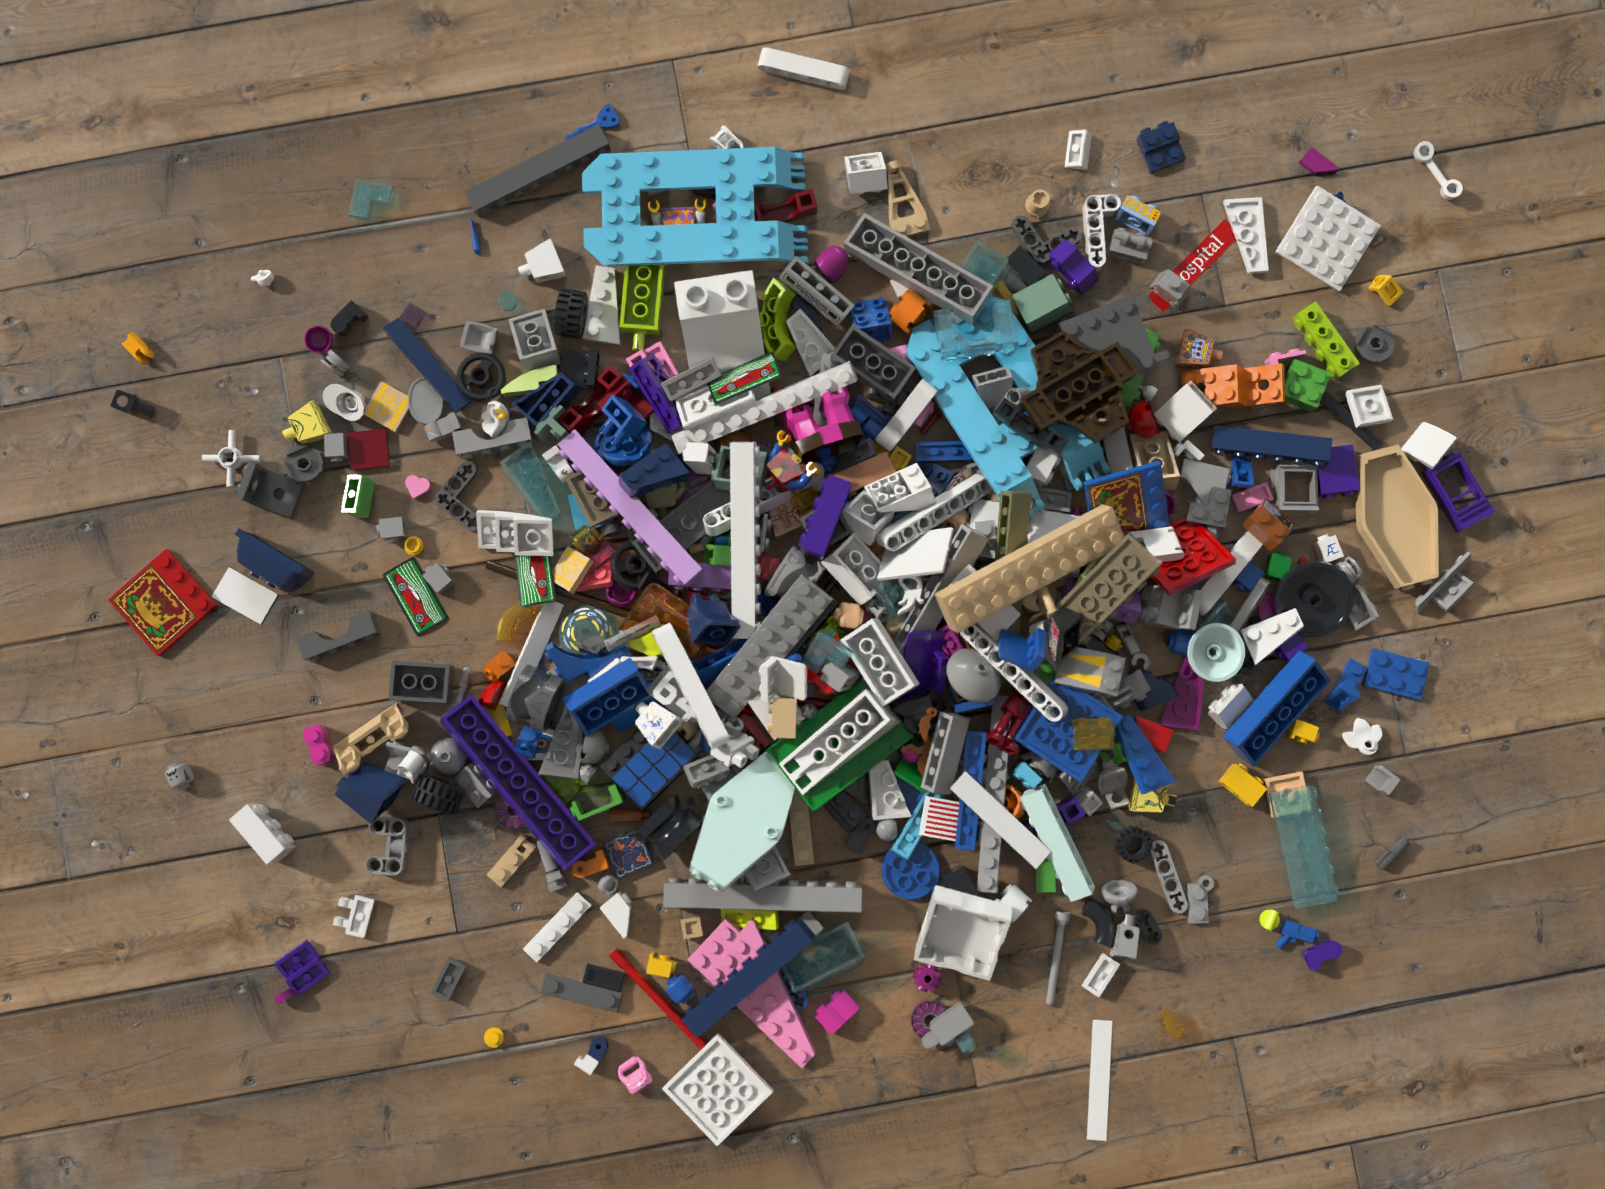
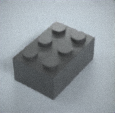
M392 661L388 700L451 704L454 666L450 664Z

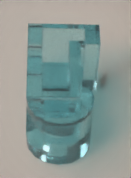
M970 1031L964 1035L960 1033L955 1037L956 1044L965 1056L979 1048V1044Z

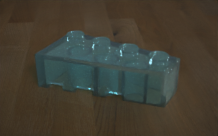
M531 441L499 462L503 472L536 516L550 518L552 523L561 518L560 509Z

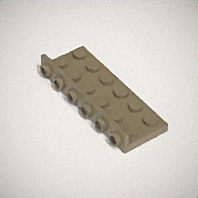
M1130 532L1055 606L1056 609L1063 606L1083 614L1078 645H1085L1092 638L1090 634L1094 630L1098 632L1106 624L1103 621L1108 616L1112 618L1120 611L1117 607L1122 602L1126 605L1134 597L1131 593L1135 589L1140 591L1147 584L1145 579L1149 575L1154 577L1162 569L1159 566L1163 562L1161 560L1158 561Z

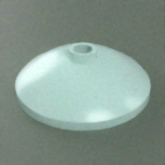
M1207 624L1199 628L1190 639L1188 645L1190 666L1198 676L1205 680L1213 682L1225 681L1233 677L1240 670L1244 662V642L1239 633L1226 624ZM1211 648L1214 650L1212 655L1209 654Z

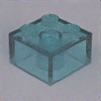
M977 240L959 267L994 286L1007 267L1009 260Z

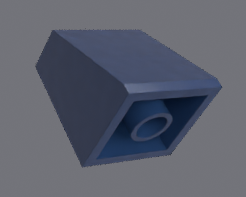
M363 763L357 770L349 773L347 778L343 777L338 782L335 796L372 824L395 802L406 780L403 777Z

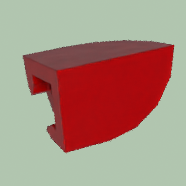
M498 681L488 685L478 700L479 704L482 707L496 710L507 683Z

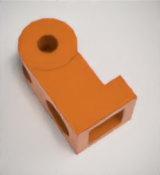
M605 849L595 852L596 858L575 862L572 866L573 875L583 878L610 868L611 865Z

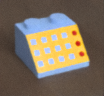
M1127 195L1114 220L1138 233H1144L1148 237L1161 212L1154 205H1147L1141 202L1138 197Z

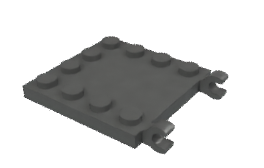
M1132 294L1059 323L1062 331H1065L1083 344L1082 347L1086 350L1093 351L1097 349L1102 351L1118 342L1138 369V375L1159 368L1158 361L1170 357L1167 349L1154 354L1138 307L1150 303L1148 295L1134 299Z

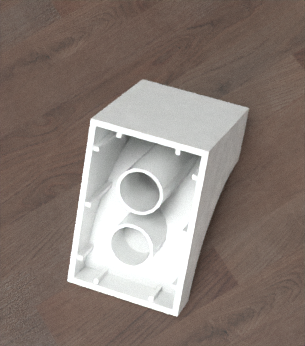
M752 270L674 282L689 369L713 357L720 372L723 373L765 355ZM769 382L753 389L756 399L770 394Z

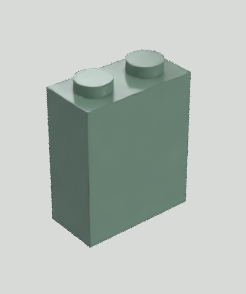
M1053 274L1012 295L1031 333L1072 312L1069 305L1072 301L1068 293L1063 294L1062 290L1065 288L1061 280H1056Z

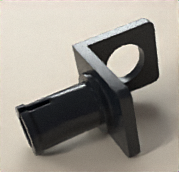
M118 389L110 405L112 408L131 415L136 411L152 417L155 406L139 401V397L136 394L132 395ZM120 396H126L129 403L127 406L121 407L117 404V399Z

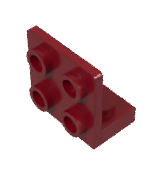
M625 378L597 403L601 410L613 394L627 400L645 420L654 412L652 406L635 393L631 384ZM602 411L603 415L608 419V416Z

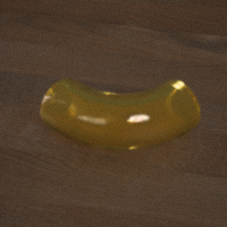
M519 602L505 610L497 622L496 642L514 641L517 625L524 620L534 618L533 606L520 608Z

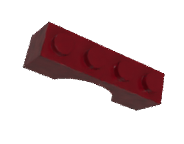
M813 189L796 193L789 199L774 205H754L755 221H781L786 223L818 214V206Z
M609 365L597 377L596 387L591 396L578 406H570L557 421L569 433L575 429L581 436L602 414L597 403L624 379L623 376Z

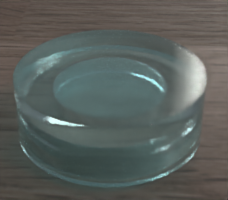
M506 291L499 295L498 305L502 310L509 312L516 308L518 301L512 292Z

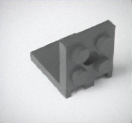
M249 461L248 465H245L243 468V478L236 487L235 498L292 519L305 484H296L295 481L287 476L269 471ZM283 489L285 492L284 497L277 499L276 492Z

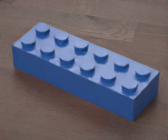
M1299 650L1222 737L1238 757L1254 767L1331 680L1316 659Z

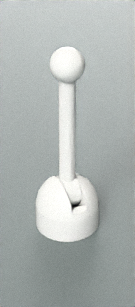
M1140 385L1139 387L1142 390L1143 397L1148 399L1149 402L1152 401L1159 390L1152 385L1146 387Z

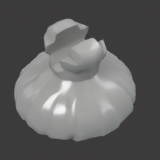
M1112 880L1101 888V895L1105 901L1112 904L1111 911L1113 913H1117L1118 907H1123L1124 913L1129 912L1130 907L1128 904L1134 901L1138 894V888L1135 884L1125 880Z

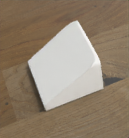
M1087 786L1075 796L1088 816H1091L1103 804L1094 791Z

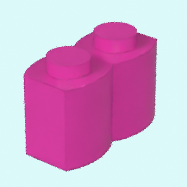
M316 724L303 730L304 740L310 747L311 760L316 766H323L336 760L333 746L329 743V732L324 725Z
M838 989L831 995L832 1001L827 1005L823 1003L816 1010L818 1014L815 1018L831 1035L860 1009V1006L844 989L841 992Z

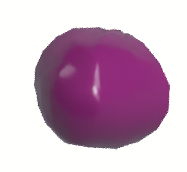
M833 245L824 250L815 259L814 263L820 272L830 279V284H832L845 273L849 257L844 248Z

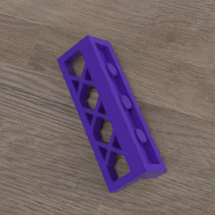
M654 354L640 359L629 370L667 433L670 434L681 427L682 422L675 399L674 402L669 400L659 382V379L664 382L669 378ZM649 361H651L652 365L654 366V369H652L648 364Z

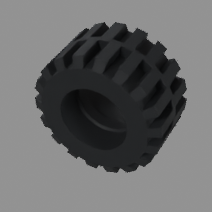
M567 288L561 289L554 311L553 329L555 335L574 339L581 337L588 309V296L586 292Z
M420 774L411 798L417 803L436 811L455 815L466 792L461 787L428 774Z

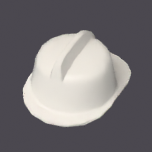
M331 384L323 391V401L332 412L349 421H356L362 417L367 405L362 394L358 391L350 390L339 384Z

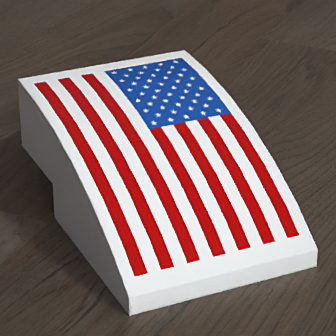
M925 796L919 835L955 841L959 802ZM978 815L975 845L981 846L983 819Z

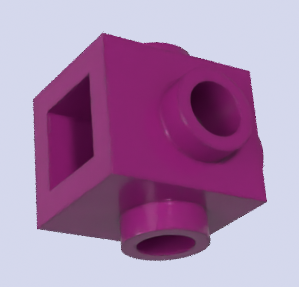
M922 963L920 967L916 966L912 978H914L913 982L917 985L916 988L925 993L928 990L933 992L934 988L938 989L942 980L939 977L941 973L937 970L938 967ZM926 975L931 976L930 982L924 981Z

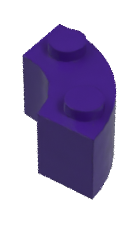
M1063 240L1049 254L1052 261L1051 266L1054 270L1059 271L1069 282L1068 285L1073 291L1076 292L1078 290L1080 293L1085 294L1099 280L1096 269L1085 260L1078 248L1067 240Z

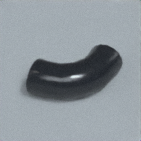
M1087 897L1081 915L1088 917L1095 924L1096 933L1093 941L1112 948L1116 931L1113 916L1105 905L1091 897Z

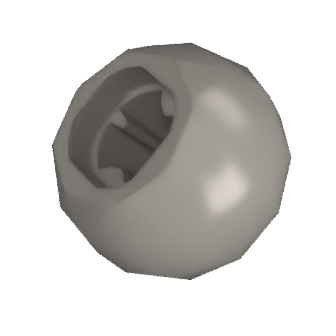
M882 819L877 822L875 831L880 839L891 841L897 837L896 819Z

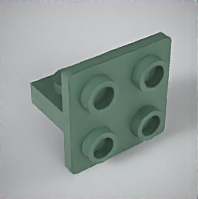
M562 405L553 408L549 413V417L536 426L534 433L542 442L547 443L553 435L561 442L569 434L557 421L566 411Z

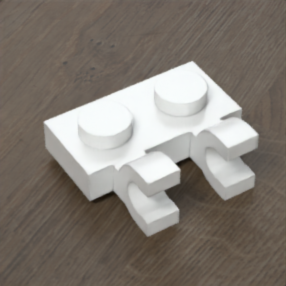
M355 895L354 900L346 897L340 898L338 906L350 908L349 919L341 916L335 917L333 925L346 928L345 934L365 938L375 899Z

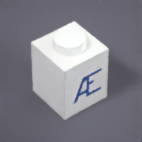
M1328 534L1317 538L1318 541L1313 543L1319 561L1331 562L1344 557L1336 535L1331 537Z

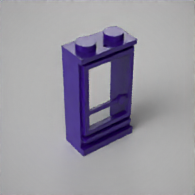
M1450 452L1443 456V461L1438 463L1434 469L1425 466L1427 470L1421 473L1455 532L1461 531L1496 512L1461 456V452L1455 455L1453 452ZM1455 464L1469 489L1450 500L1436 474ZM1468 493H1472L1476 502L1457 511L1452 502Z

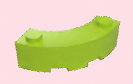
M773 278L762 299L764 303L759 316L760 326L764 336L763 341L768 351H773L776 359L786 361L797 348L790 338L786 324L789 306L796 293L783 281Z

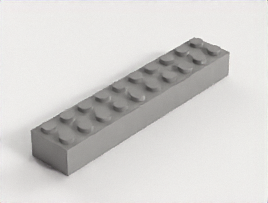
M670 877L669 881L667 880L664 883L663 907L861 912L862 887L857 882H846V885H838V881H826V885L818 884V881H807V884H799V880H787V884L777 882L754 893L749 882H740V879H737L722 892L709 887L708 882L696 878L682 881V877Z

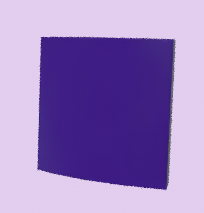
M308 939L274 962V965L285 977L286 984L296 996H299L330 973Z

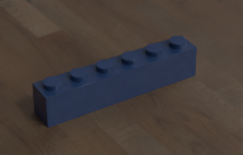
M1215 425L1211 452H1215L1216 455L1225 456L1226 453L1234 454L1238 458L1254 456L1256 460L1273 458L1275 462L1290 460L1294 464L1299 465L1308 462L1313 463V466L1324 467L1325 464L1328 465L1330 462L1333 438Z

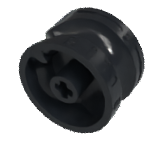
M677 794L657 810L634 834L641 843H652L654 845L655 851L653 856L660 863L664 862L703 824V821L690 808L685 810L679 809L680 800Z

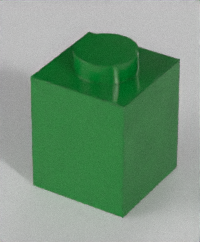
M1279 551L1268 555L1263 578L1280 581L1283 575L1289 571L1292 558L1287 557L1286 553Z

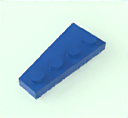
M1128 715L1121 718L1114 730L1141 795L1176 782L1132 716Z

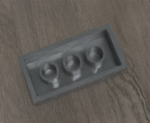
M853 324L830 357V361L837 366L851 361L858 380L892 403L895 402L916 370L915 366Z

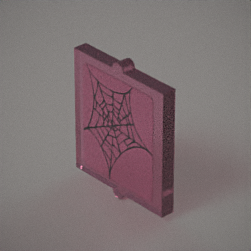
M601 538L598 541L599 545L588 553H582L594 561L588 570L590 575L617 555L612 548L613 545L608 543L605 538Z

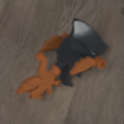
M931 688L901 700L893 708L894 713H899L905 717L903 723L906 725V729H909L914 735L917 733L922 736L924 745L916 747L913 744H907L901 747L902 753H906L910 748L914 753L920 755L917 761V770L920 771L922 777L924 776L932 745L928 730L932 728L935 732L940 712H946L945 709L947 708L945 700L932 703V700L938 697V695Z

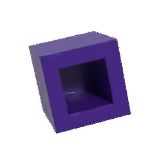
M1296 633L1288 641L1275 649L1274 652L1280 660L1283 659L1285 662L1291 660L1299 650L1303 651L1308 646L1300 635Z

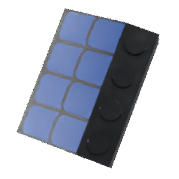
M638 728L600 767L644 811L684 772L683 766L694 762L699 755L676 731L663 747L658 749L648 742Z

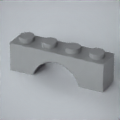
M526 417L508 421L504 433L492 440L479 438L472 429L452 432L456 455L460 458L462 457V459H471L476 454H481L482 456L490 455L492 451L496 450L506 452L510 451L511 447L516 446L518 448H526L530 446L529 444L534 443L531 424Z

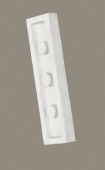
M577 892L523 950L537 963L592 904Z

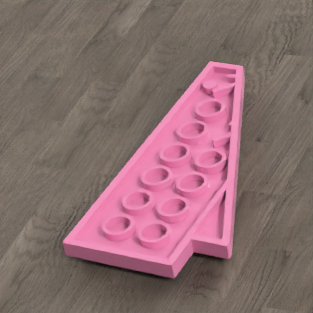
M726 917L687 960L715 985L720 980L722 982L728 979L727 975L734 968L738 971L742 967L741 963L747 957L753 958L757 955L755 951L763 944L766 946L767 944L754 918L740 930ZM779 970L736 1005L801 1068L815 1055L816 1051Z

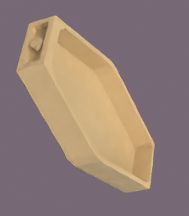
M1399 444L1357 456L1356 467L1360 490L1356 491V526L1358 532L1395 589L1402 587L1404 591L1415 588L1414 584L1419 582L1421 586L1433 583L1432 579L1439 577L1438 507L1436 501Z

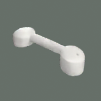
M1428 141L1420 142L1414 149L1415 159L1427 165L1441 185L1440 194L1444 199L1453 200L1462 193V184L1454 179L1447 181L1431 158L1434 154L1433 145Z

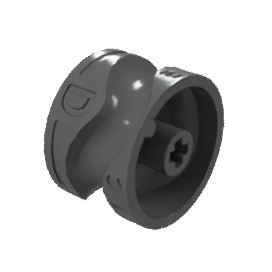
M529 664L526 665L511 693L506 710V719L519 723L523 718L530 719L534 730L545 733L561 702L566 679L557 675H552L548 679V674L542 669Z

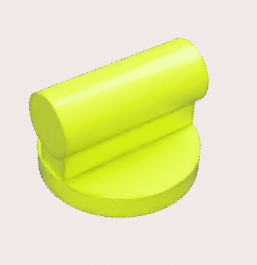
M1274 910L1263 911L1259 918L1262 927L1270 931L1275 929L1280 922L1279 913Z

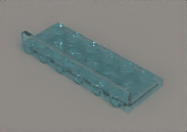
M1311 784L1269 793L1293 909L1338 901L1337 895H1339L1338 887L1333 881V876L1335 875L1334 868L1328 858L1331 855L1330 849L1325 844L1326 830L1321 825L1322 811L1316 802L1318 793Z

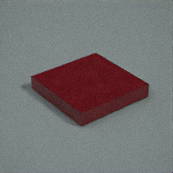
M387 429L348 433L352 471L390 467Z

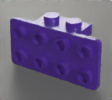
M941 631L909 632L907 634L903 658L918 680L919 685L896 699L898 703L928 688L934 689L936 694H943L947 683L946 675L949 658L942 651L944 634Z

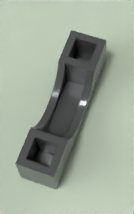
M366 611L350 617L348 630L338 639L327 640L320 633L313 631L296 638L303 660L313 663L321 660L323 655L328 654L332 656L339 653V649L347 647V649L356 647L360 641H372L376 639V635L381 633L373 612Z

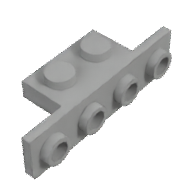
M1467 552L1464 556L1460 555L1456 559L1455 565L1451 569L1447 568L1442 573V578L1438 582H1433L1424 596L1420 595L1416 599L1415 612L1417 614L1431 601L1448 612L1474 586L1471 580L1460 573L1471 562L1470 552Z

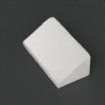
M1087 130L1069 131L1065 168L1087 170L1092 138L1091 133Z

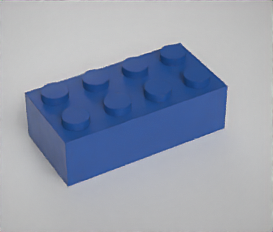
M630 657L570 693L563 700L587 737L652 696L646 692L648 685Z

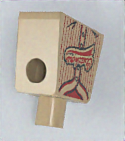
M792 499L770 510L769 513L776 539L803 528L799 518L812 511L811 505L800 507L798 499Z

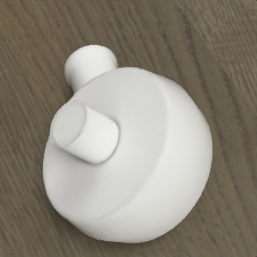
M260 270L256 276L251 277V281L257 282L260 286H270L274 280L273 273L270 270Z

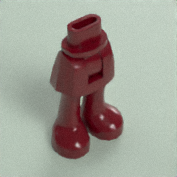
M1018 690L1014 691L1000 708L1004 712L995 729L989 732L986 740L991 745L998 746V750L1014 756L1018 755L1020 747L1014 742V738L1021 725L1028 718L1031 709V702ZM1012 719V723H1011V725H1010L1008 731L1006 732V734H1005V736H1004V732H1005V730H1006V728H1007V726H1008L1010 720Z

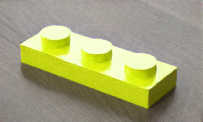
M721 909L722 922L727 917L738 928H744L752 918H754L759 929L777 930L779 928L778 910Z

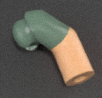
M705 534L699 539L698 543L689 547L691 555L704 551L705 544H711L712 536Z

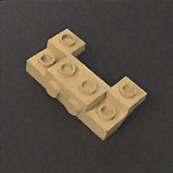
M395 703L333 746V752L339 763V770L343 775L357 770L360 766V758L370 754L380 744L386 743L388 740L392 742L396 739L400 740L407 735L408 723L404 719V710L398 703Z

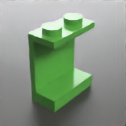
M617 784L609 786L608 789L614 802L586 814L580 800L571 802L573 807H570L573 817L578 818L579 821L625 803L626 799L622 789Z

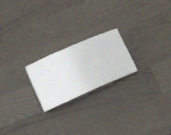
M477 511L478 548L496 549V552H514L515 555H554L552 519L514 512Z

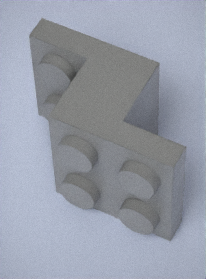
M1159 585L1144 586L1141 593V614L1138 617L1137 623L1156 625L1172 630H1196L1203 591L1180 590L1168 596Z

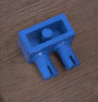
M612 394L601 409L608 416V419L599 431L609 438L617 426L618 430L609 442L614 447L620 448V445L628 435L637 437L647 421L627 400Z

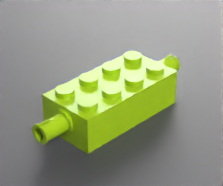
M666 264L625 266L619 327L622 333L634 334L633 351L638 352V349L639 351L644 350L645 335L660 334Z

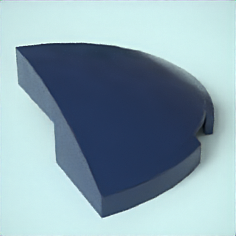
M1137 670L1128 671L1127 674L1129 675ZM1141 670L1151 690L1146 693V698L1138 702L1136 701L1140 711L1158 706L1178 697L1179 694L1165 678L1161 677L1159 680L1157 677L1151 676L1152 672Z

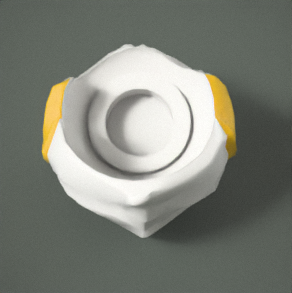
M498 401L488 403L487 410L481 416L484 420L482 423L483 430L490 437L494 435L500 436V434L504 433L509 421V412L502 403Z

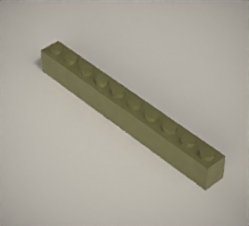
M1024 491L1000 492L995 561L1027 545L1031 493ZM1023 598L1011 604L1020 614ZM1021 615L1007 631L1019 635ZM1011 665V672L1016 674V667ZM999 672L1001 678V686H1012V684Z

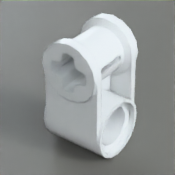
M724 125L721 126V130L714 137L710 138L711 143L717 149L743 148V143Z
M410 751L398 766L397 774L407 777L411 780V783L415 784L419 775L423 773L424 759L418 753Z

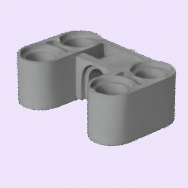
M378 817L372 824L369 823V829L373 834L387 835L385 856L369 858L366 862V869L371 874H402L407 868L410 823L405 818ZM379 820L384 824L382 831L376 828V823ZM398 821L403 824V830L401 832H398L395 829V825ZM375 860H378L381 863L379 870H376L373 867V862ZM394 861H398L400 864L398 871L392 868Z

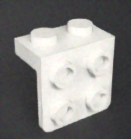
M771 656L760 666L761 684L759 691L761 693V701L769 702L776 694L804 700L807 697V667L805 664Z

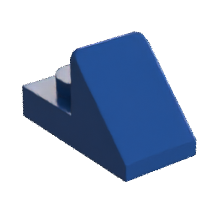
M1232 457L1230 461L1232 476L1228 486L1245 489L1253 488L1254 480L1251 459Z

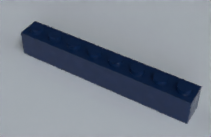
M801 918L796 922L791 920L784 927L786 930L783 933L777 932L770 938V944L760 946L755 951L757 955L753 958L747 957L741 963L742 967L738 971L734 968L727 975L728 979L722 982L720 980L713 986V992L710 994L706 992L698 999L699 1003L696 1006L692 1004L684 1011L686 1015L683 1017L682 1022L696 1038L813 942L816 935Z

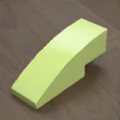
M551 365L527 372L502 388L501 394L504 397L526 395L559 374V369L556 365Z

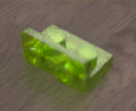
M540 775L564 805L582 789L579 786L581 782L578 779Z

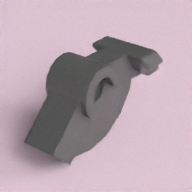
M592 635L585 639L583 643L576 641L575 644L580 652L599 656L602 651L607 649L604 640L608 638Z

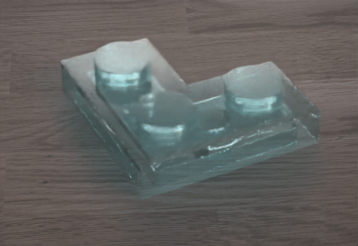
M355 179L348 215L368 220L372 202L386 205L391 204L393 185Z
M821 629L802 659V663L816 673L820 672L827 659L842 669L854 651Z

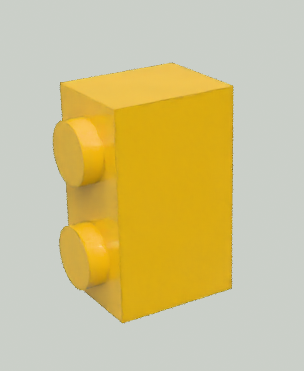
M1232 764L1218 783L1245 805L1253 807L1267 788L1263 786L1264 782L1257 776L1253 778L1248 774L1249 770L1244 765Z

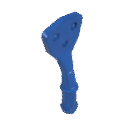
M606 104L599 111L593 122L578 127L574 132L567 134L565 140L597 124L601 128L618 126L620 120L617 112L610 104Z

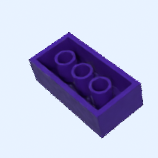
M831 474L828 479L824 478L820 488L822 495L821 497L817 496L813 506L814 516L810 514L806 523L808 531L806 534L802 533L799 541L801 553L823 561L851 490L852 482Z

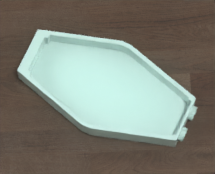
M767 751L715 792L710 799L689 871H691V875L696 879H703L708 882V886L716 891L720 890L723 892L771 852L782 836L795 787Z

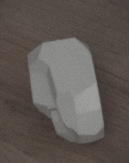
M580 764L578 780L585 785H589L599 768L593 764Z

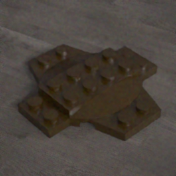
M1061 331L1031 349L1030 354L1038 381L1036 389L1020 398L1019 402L1040 432L1054 424L1056 426L1058 424L1072 426L1096 444L1129 424L1126 409L1120 395L1123 384L1136 377L1139 371L1118 342L1102 351L1097 349L1091 351L1083 348V344L1068 333Z

